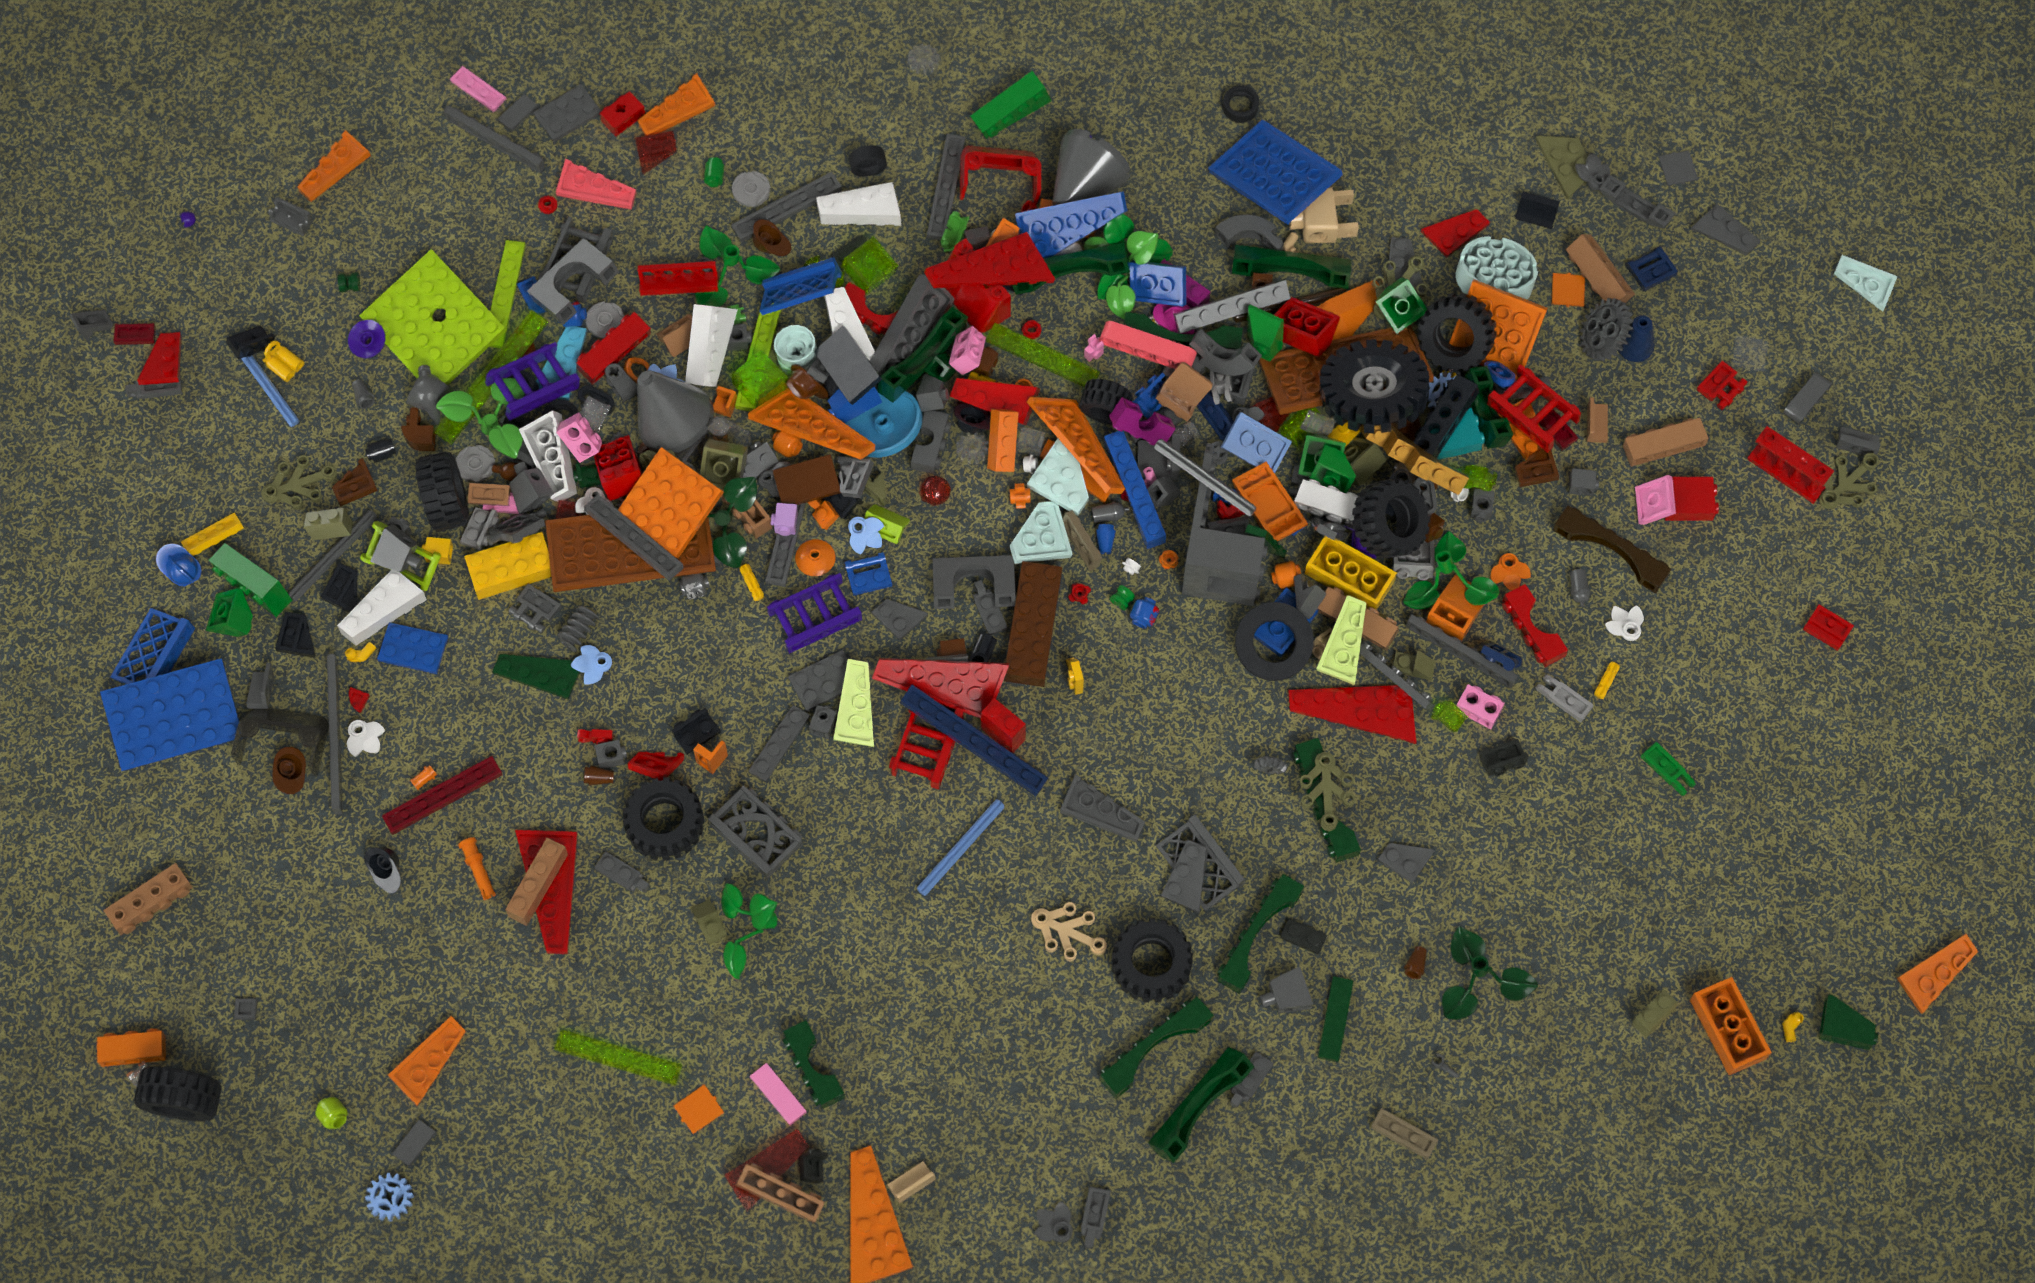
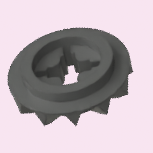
M1263 756L1254 761V768L1260 772H1265V774L1270 773L1273 775L1286 772L1287 764L1279 758Z

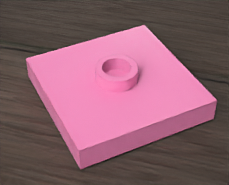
M1666 475L1635 487L1639 524L1645 525L1676 514L1672 476Z

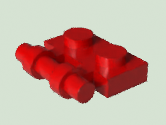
M1721 361L1697 387V391L1711 402L1718 397L1721 401L1717 404V407L1723 410L1726 406L1732 404L1737 394H1741L1744 391V387L1748 382L1744 378H1741L1739 382L1734 378L1738 372L1724 361ZM1727 385L1731 387L1728 393L1723 391Z

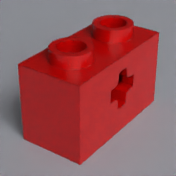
M629 91L625 95H621L610 106L603 108L600 112L601 122L616 137L645 115V108Z

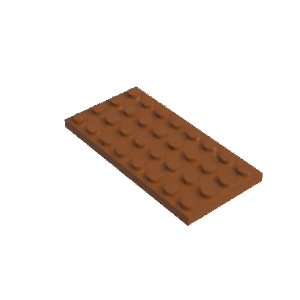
M1411 324L1398 334L1392 328L1332 340L1331 345L1320 357L1295 348L1278 352L1270 362L1263 358L1259 360L1260 367L1280 415L1322 406L1320 400L1322 366L1326 365V360L1331 354L1336 356V350L1345 346L1350 351V343L1360 341L1363 348H1366V340L1376 339L1377 347H1381L1383 340L1393 341V350L1399 343L1408 347V353L1414 350L1420 355V360H1424L1426 363L1427 371H1429V382L1434 381V375L1423 351L1419 347V342Z
M590 515L545 520L553 592L665 578ZM709 518L704 520L679 558H676L684 567L676 576L716 571Z

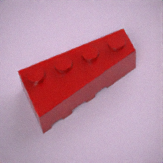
M956 378L949 397L991 412V409L1018 412V423L1026 426L1033 410L1027 401L1030 397H1038L1040 388Z

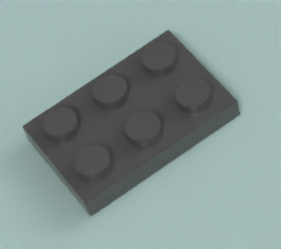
M582 84L534 111L533 116L554 143L600 116L601 110Z
M843 650L788 676L806 712L815 709L817 705L821 706L841 696L848 661Z

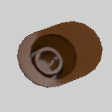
M765 219L754 223L753 243L758 250L777 256H786L791 252V243L774 223Z
M797 364L791 366L792 374L786 381V386L797 398L808 399L814 395L821 399H827L828 392L812 378L804 368Z
M284 747L276 753L274 758L273 783L279 791L285 794H295L304 785L306 759L299 749Z

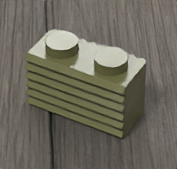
M343 507L340 509H326L325 511L319 510L318 512L311 511L306 513L304 529L311 536L312 541L351 536L353 521Z
M1661 990L1635 1016L1632 1025L1647 1038L1676 1009L1678 1002L1665 990Z

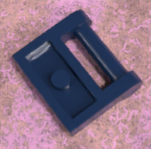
M1660 246L1654 248L1653 252L1625 263L1626 268L1643 291L1676 276L1678 273ZM1656 258L1659 259V261H1657V262H1655V263H1653V264H1651V265H1649V266H1647V267H1645V268H1643V269H1641V270L1638 269V267H1640V266H1642V265H1644V264H1646V263H1648V262H1650V261H1652V260H1654V259H1656Z
M1493 642L1484 645L1481 653L1485 654V659L1494 663L1496 661L1502 663L1507 671L1518 668L1523 663L1519 655Z

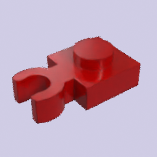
M580 729L578 730L577 738H579L578 742H593L597 745L614 741L613 730L592 729V731Z

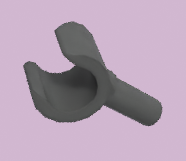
M1436 1054V1057L1442 1062L1437 1064L1432 1061V1066L1436 1069L1442 1068L1457 1078L1459 1074L1444 1063V1057L1441 1054Z

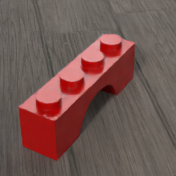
M848 282L845 286V291L861 324L870 326V329L876 334L882 333L885 335L899 310L889 315L873 313L865 304V291Z
M1524 584L1506 593L1502 601V607L1507 614L1510 613L1513 617L1515 628L1521 630L1524 634L1523 639L1528 647L1531 646L1535 651L1534 657L1536 661L1547 667L1566 657L1568 649L1558 633H1544L1533 625L1530 611L1534 607L1536 599L1527 585Z

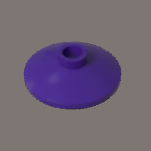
M362 320L352 327L348 336V345L351 352L357 357L364 359L376 356L384 347L386 340L385 331L376 321ZM372 338L371 342L367 344V340Z

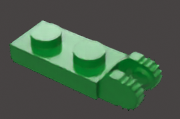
M1655 742L1641 755V758L1670 786L1672 785L1680 795L1684 796L1687 791L1677 781L1679 777L1691 788L1696 785L1693 778L1686 772V769L1658 742Z

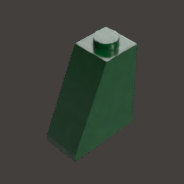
M1828 994L1824 999L1819 1039L1870 1050L1873 1045L1877 1044L1878 1033L1875 1032L1876 1025L1834 995Z

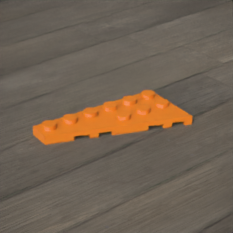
M789 388L748 413L749 420L860 460L875 451L874 443L809 398H797Z
M1030 397L1027 401L1029 406L1105 493L1122 494L1125 487L1087 418L1079 408L1077 400Z
M868 1146L851 1152V1283H871L911 1269L913 1266L872 1147Z

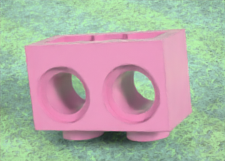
M973 326L957 334L949 364L962 375L978 367L986 337Z
M579 412L559 423L556 433L579 463L600 451L602 445L600 436L594 433L588 420L582 417Z
M1468 684L1456 705L1455 711L1492 729L1505 703L1499 697L1490 696L1484 693L1481 688ZM1473 698L1476 703L1471 704L1466 699ZM1485 708H1492L1494 713L1486 712Z

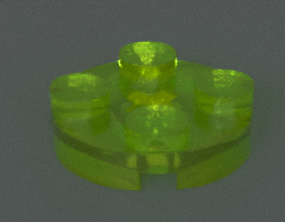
M1467 465L1464 470H1461V467L1458 468V471L1469 477L1464 486L1466 489L1476 487L1484 491H1491L1492 487L1496 485L1497 473L1494 471L1493 474L1489 473L1486 467Z

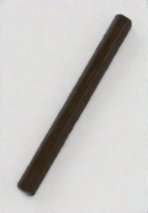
M1335 288L1295 298L1311 305H1317L1345 293L1346 289ZM1288 300L1260 309L1273 315ZM1248 312L1234 316V321L1236 323L1247 321Z

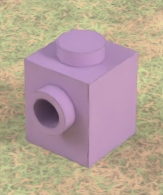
M777 503L776 513H772L771 525L774 526L775 533L782 536L795 535L798 516L797 504Z

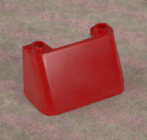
M967 238L955 245L947 260L973 251V247ZM977 284L976 287L958 285L954 288H945L955 298L953 304L956 308L968 316L967 322L969 325L981 333L990 330L1011 317V295L1001 285H993L988 289L983 284Z

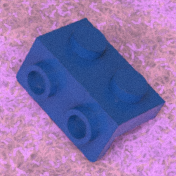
M1163 372L1158 377L1154 374L1146 382L1148 386L1146 388L1142 386L1134 394L1136 398L1133 402L1139 405L1147 419L1152 416L1154 411L1157 412L1162 407L1156 399V395L1160 386L1164 383L1161 380L1165 376Z

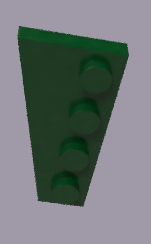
M1250 524L1247 525L1246 535L1265 538L1264 546H1268L1267 553L1285 558L1287 551L1283 549L1282 545L1278 544L1277 540L1273 539L1274 537L1267 530Z
M500 654L492 673L569 700L580 671L571 667L573 662L571 660Z

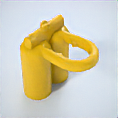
M272 341L268 344L264 351L265 358L262 360L268 369L285 382H288L295 375V372H298L305 364L303 360L290 350L281 346L278 341Z

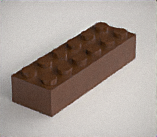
M1022 561L1006 663H1009L1004 682L1045 687L1062 579V567Z

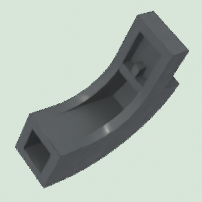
M1247 214L1237 215L1224 220L1215 228V236L1227 248L1240 239L1254 238L1261 241L1268 249L1283 251L1282 240L1280 237L1275 236L1276 226L1265 218Z
M1202 329L1195 334L1189 343L1201 355L1199 359L1201 364L1223 375L1237 376L1245 374L1252 370L1262 357L1249 342L1238 349H1226L1218 345Z

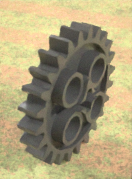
M1608 298L1607 301L1602 299L1601 305L1596 303V309L1590 308V316L1585 315L1587 321L1581 323L1584 325V328L1579 331L1583 333L1579 337V340L1583 341L1580 346L1583 347L1582 351L1586 353V356L1596 361L1611 360L1612 355L1617 356V350L1623 351L1622 345H1627L1626 338L1631 337L1628 332L1633 329L1630 326L1634 321L1630 318L1633 313L1629 311L1630 307L1626 306V303L1616 298Z

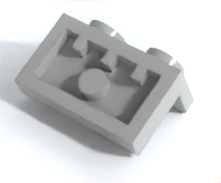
M475 507L462 535L460 544L480 551L484 550L485 546L488 547L490 545L487 542V537H490L489 529L499 525L500 522L497 511L492 509L489 512Z

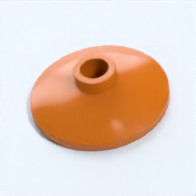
M809 540L798 548L795 555L796 565L806 575L821 576L829 572L834 566L835 552L832 546L823 540ZM813 553L819 554L816 558L812 557L811 555Z

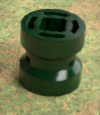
M352 272L349 275L338 273L340 293H345L348 290L360 291L359 272Z

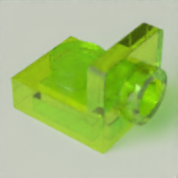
M1452 701L1439 702L1433 708L1434 713L1431 715L1433 720L1439 719L1453 733L1459 730L1468 717Z

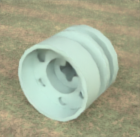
M790 325L785 327L777 334L774 340V349L781 370L787 375L791 376V366L796 364L808 371L818 358L814 353V350L817 349L815 338L812 332L804 326Z

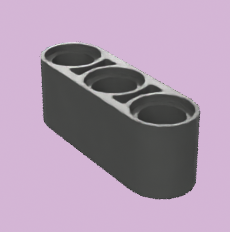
M1815 372L1789 403L1783 414L1800 425L1802 419L1807 417L1815 403L1817 404L1822 399L1826 390H1829L1833 383L1818 372Z

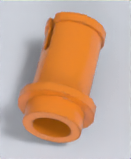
M430 765L428 767L424 766V770L410 779V781L419 790L428 781L434 780L437 773Z

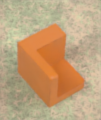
M718 386L716 389L717 397L713 404L714 412L731 417L737 400L736 391Z

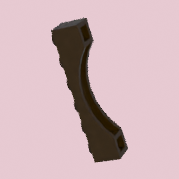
M1567 506L1554 525L1553 531L1569 541L1594 542L1616 552L1630 565L1638 583L1655 594L1669 576L1671 568L1665 562L1656 560L1649 552L1635 547L1631 541L1617 536L1613 530L1599 525L1598 521L1586 517L1577 508Z

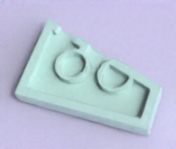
M1844 255L1841 256L1834 273L1835 276L1881 311L1884 310L1897 279V276Z

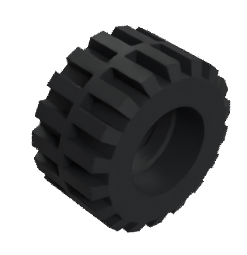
M1091 379L1085 384L1079 408L1089 418L1112 425L1113 423L1109 416L1121 397L1132 401L1133 397L1127 388L1116 382L1106 379Z

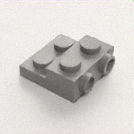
M1434 540L1429 543L1424 541L1423 544H1420V548L1411 554L1393 557L1392 570L1397 572L1396 576L1400 579L1418 577L1420 580H1427L1428 578H1433L1435 568Z

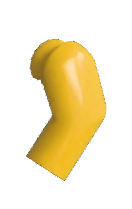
M368 642L362 650L348 648L345 651V656L350 662H364L377 648L371 642Z
M1800 1012L1791 1013L1783 1022L1786 1043L1796 1041L1795 1029L1804 1020Z

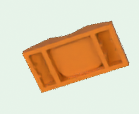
M1267 462L1232 479L1237 493L1256 506L1253 516L1259 527L1267 530L1274 537L1273 539L1279 541L1308 525V522Z

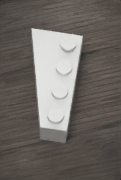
M835 288L834 293L824 296L832 335L842 326H845L870 361L875 353L845 288Z
M551 411L520 428L519 431L536 468L541 470L554 493L550 497L551 500L562 502L577 494L568 447L556 433L559 423L563 421L562 414Z
M1303 479L1295 498V504L1299 509L1318 517L1326 515L1329 521L1339 524L1343 522L1346 526L1356 530L1352 524V520H1354L1352 510L1356 507L1354 503L1358 497L1356 494L1351 492L1343 493L1336 487H1325L1315 480L1310 479L1307 481Z

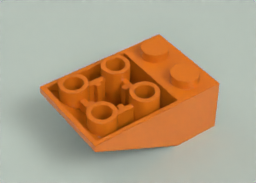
M1455 574L1430 610L1426 622L1433 627L1441 628L1445 634L1450 637H1456L1462 642L1485 604H1470L1465 598V592L1468 588L1463 584L1458 575Z

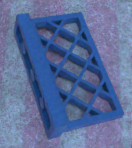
M833 257L764 279L762 285L765 291L760 313L765 315L834 293L836 280L842 275L835 258Z
M150 608L110 677L123 684L137 682L136 677L146 674V679L170 673L194 632L195 627L187 619H179ZM153 615L160 617L161 623L151 626L150 620ZM177 624L175 630L167 632V625ZM163 627L164 634L154 638L153 631ZM149 632L151 640L140 643L141 635ZM166 639L165 647L158 650L156 643ZM153 645L154 652L144 655L142 648ZM139 650L141 657L131 661L129 657L131 652ZM156 656L155 664L147 667L146 660ZM143 662L144 669L134 673L132 666ZM129 667L130 675L125 677L118 676L121 669Z

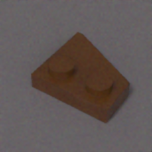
M1541 449L1536 454L1530 455L1526 461H1522L1515 466L1514 471L1519 487L1559 480V473L1551 450L1547 453Z
M363 458L358 461L359 465L352 472L349 470L332 487L340 507L378 491Z

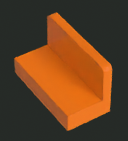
M722 740L712 752L699 743L693 749L696 763L712 774L728 756L726 744Z

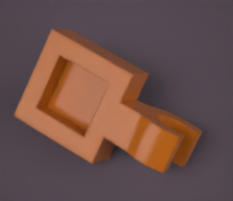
M821 499L807 502L816 510L812 515L822 529L827 530L839 517V514L828 501L823 502Z

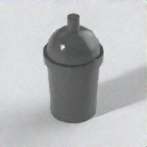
M1115 501L1091 507L1094 523L1118 521L1124 516V512L1129 511V507L1124 508L1121 503Z
M1576 569L1570 572V594L1575 602L1580 603V606L1584 607V603L1588 601L1591 595V590L1589 589L1586 571Z

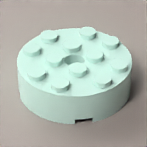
M1491 236L1481 237L1469 242L1462 250L1456 269V281L1465 294H1468L1472 281L1475 279L1527 300L1532 293L1538 275L1537 262L1534 256L1517 242L1506 238L1496 240L1491 239Z

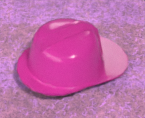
M1157 304L1153 310V318L1160 326L1178 333L1174 313L1190 309V307L1187 305L1182 307ZM1194 329L1180 334H1193Z

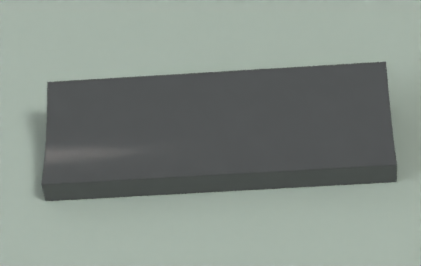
M919 274L870 360L880 376L891 366L901 363L918 349L932 332L940 318L949 310L955 299L945 288H933L926 275Z

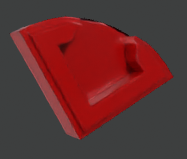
M350 687L349 700L351 706L361 713L370 695Z

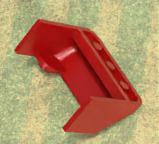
M966 146L962 150L960 157L959 200H963L966 193L968 170L992 168L1023 171L1025 174L1033 176L1032 202L1037 205L1041 193V162L1033 152L979 146Z

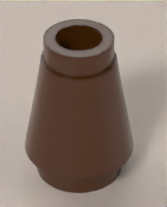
M592 765L585 767L584 783L589 784V786L613 783L614 771Z
M1415 947L1405 964V975L1409 978L1420 979L1424 975L1427 953L1425 948Z

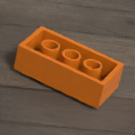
M1732 977L1693 994L1690 1002L1728 1075L1762 1062L1770 1056L1772 1052Z

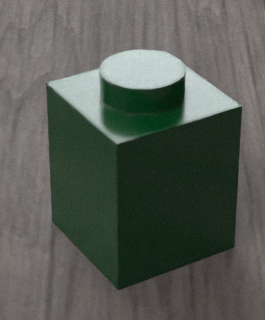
M944 353L935 355L925 369V372L942 382H947L957 370L949 364L950 357Z

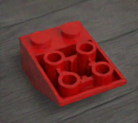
M629 435L602 444L600 451L593 455L601 484L609 502L628 495L643 474Z

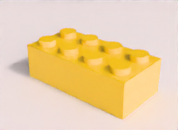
M542 532L524 537L518 543L508 542L464 556L478 600L551 577L549 551Z
M1326 536L1306 564L1305 575L1332 589L1337 587L1344 592V596L1347 597L1348 595L1366 602V609L1371 607L1375 610L1378 609L1391 589L1397 572L1344 542L1332 540Z

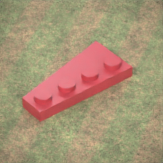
M565 159L556 195L632 210L636 189L616 180H609L600 173H593L586 167L577 166L572 161Z

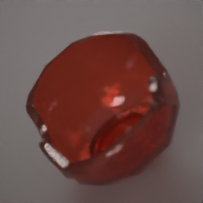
M930 476L920 485L919 495L921 500L932 506L944 504L950 497V484L940 476Z

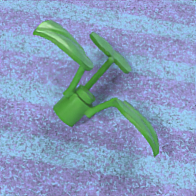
M1136 231L1129 236L1127 249L1132 253L1129 256L1130 262L1134 260L1137 264L1141 265L1150 261L1156 250L1158 242L1157 233ZM1092 237L1085 241L1084 250L1112 244L1108 243L1103 237ZM1130 272L1118 282V286L1109 287L1106 294V301L1110 310L1122 319H1125L1126 312H1131L1135 305L1136 297L1134 290L1128 285H1122L1130 277Z
M502 378L515 399L524 397V392L515 378ZM495 382L491 388V395L493 399L500 402L494 414H486L483 418L480 417L476 408L471 406L473 399L466 392L453 391L439 400L436 409L455 422L468 420L473 411L478 419V423L481 424L482 433L489 435L491 445L502 454L514 459L517 458L523 437L519 428L515 425L505 424L502 427L498 425L497 415L502 404L507 407L508 402Z

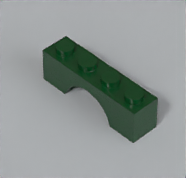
M1487 366L1470 368L1464 378L1477 384L1480 393L1471 407L1473 413L1478 417L1479 428L1483 432L1487 449L1504 447L1514 434L1508 419L1500 417L1488 405V397L1492 393L1494 384Z
M807 1020L784 1030L785 1038L782 1039L787 1051L792 1050L794 1057L791 1059L796 1069L801 1068L804 1074L801 1078L806 1088L811 1087L813 1094L810 1096L815 1106L820 1105L823 1110L845 1099V1094L836 1076L820 1074L809 1063V1054L816 1044V1038Z

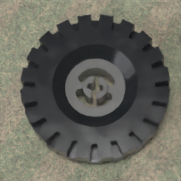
M1376 339L1366 340V348H1363L1360 341L1350 343V351L1345 346L1336 350V356L1331 354L1326 360V365L1322 366L1320 376L1322 407H1325V412L1329 417L1334 416V422L1341 426L1348 422V429L1358 431L1360 426L1364 425V433H1374L1375 426H1379L1381 433L1391 432V423L1397 429H1401L1407 426V420L1414 422L1419 418V412L1423 413L1429 400V371H1427V365L1424 360H1420L1419 354L1414 350L1408 353V347L1400 343L1394 350L1393 341L1383 340L1381 347H1377Z

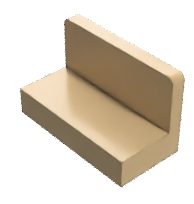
M924 1161L887 1184V1186L900 1204L933 1182L935 1174L930 1172Z

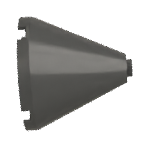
M1082 129L1068 130L1061 140L1053 206L1103 196L1124 186L1131 176L1130 174L1128 175L1130 170L1128 162L1114 146L1103 138L1096 141L1089 137L1091 135L1089 131Z
M651 370L642 372L638 377V433L648 449L657 453L662 447L665 450H672L676 453L692 446L708 430L706 425L709 418L713 419L714 407L712 401L702 389Z

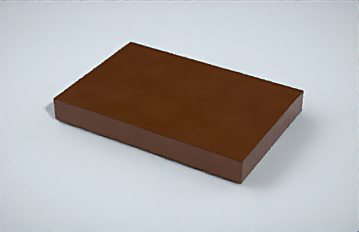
M831 454L772 470L781 503L799 505L840 493V486Z

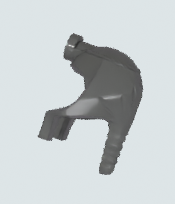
M422 365L418 368L419 377L416 379L406 402L411 406L426 411L434 424L439 425L441 414L436 409V405L443 396L456 390L431 374L428 365Z

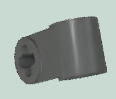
M610 364L606 367V381L616 396L619 395L621 397L622 403L637 394L636 383L620 365Z

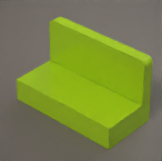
M876 504L866 511L864 517L865 519L871 517L878 518L884 524V527L878 531L881 537L895 544L899 543L904 528L910 522V519Z

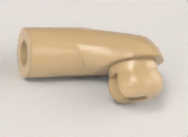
M1291 232L1283 243V251L1299 253V250L1296 251L1294 247L1299 238L1296 233Z

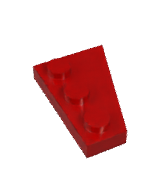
M1475 209L1422 228L1420 232L1447 258L1490 224V221Z
M180 332L160 333L137 379L139 385L179 382Z

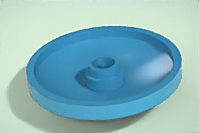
M907 391L894 403L879 394L883 403L845 423L875 444V451L867 455V457L879 458L898 453L906 448L918 435L922 426V411L917 400Z

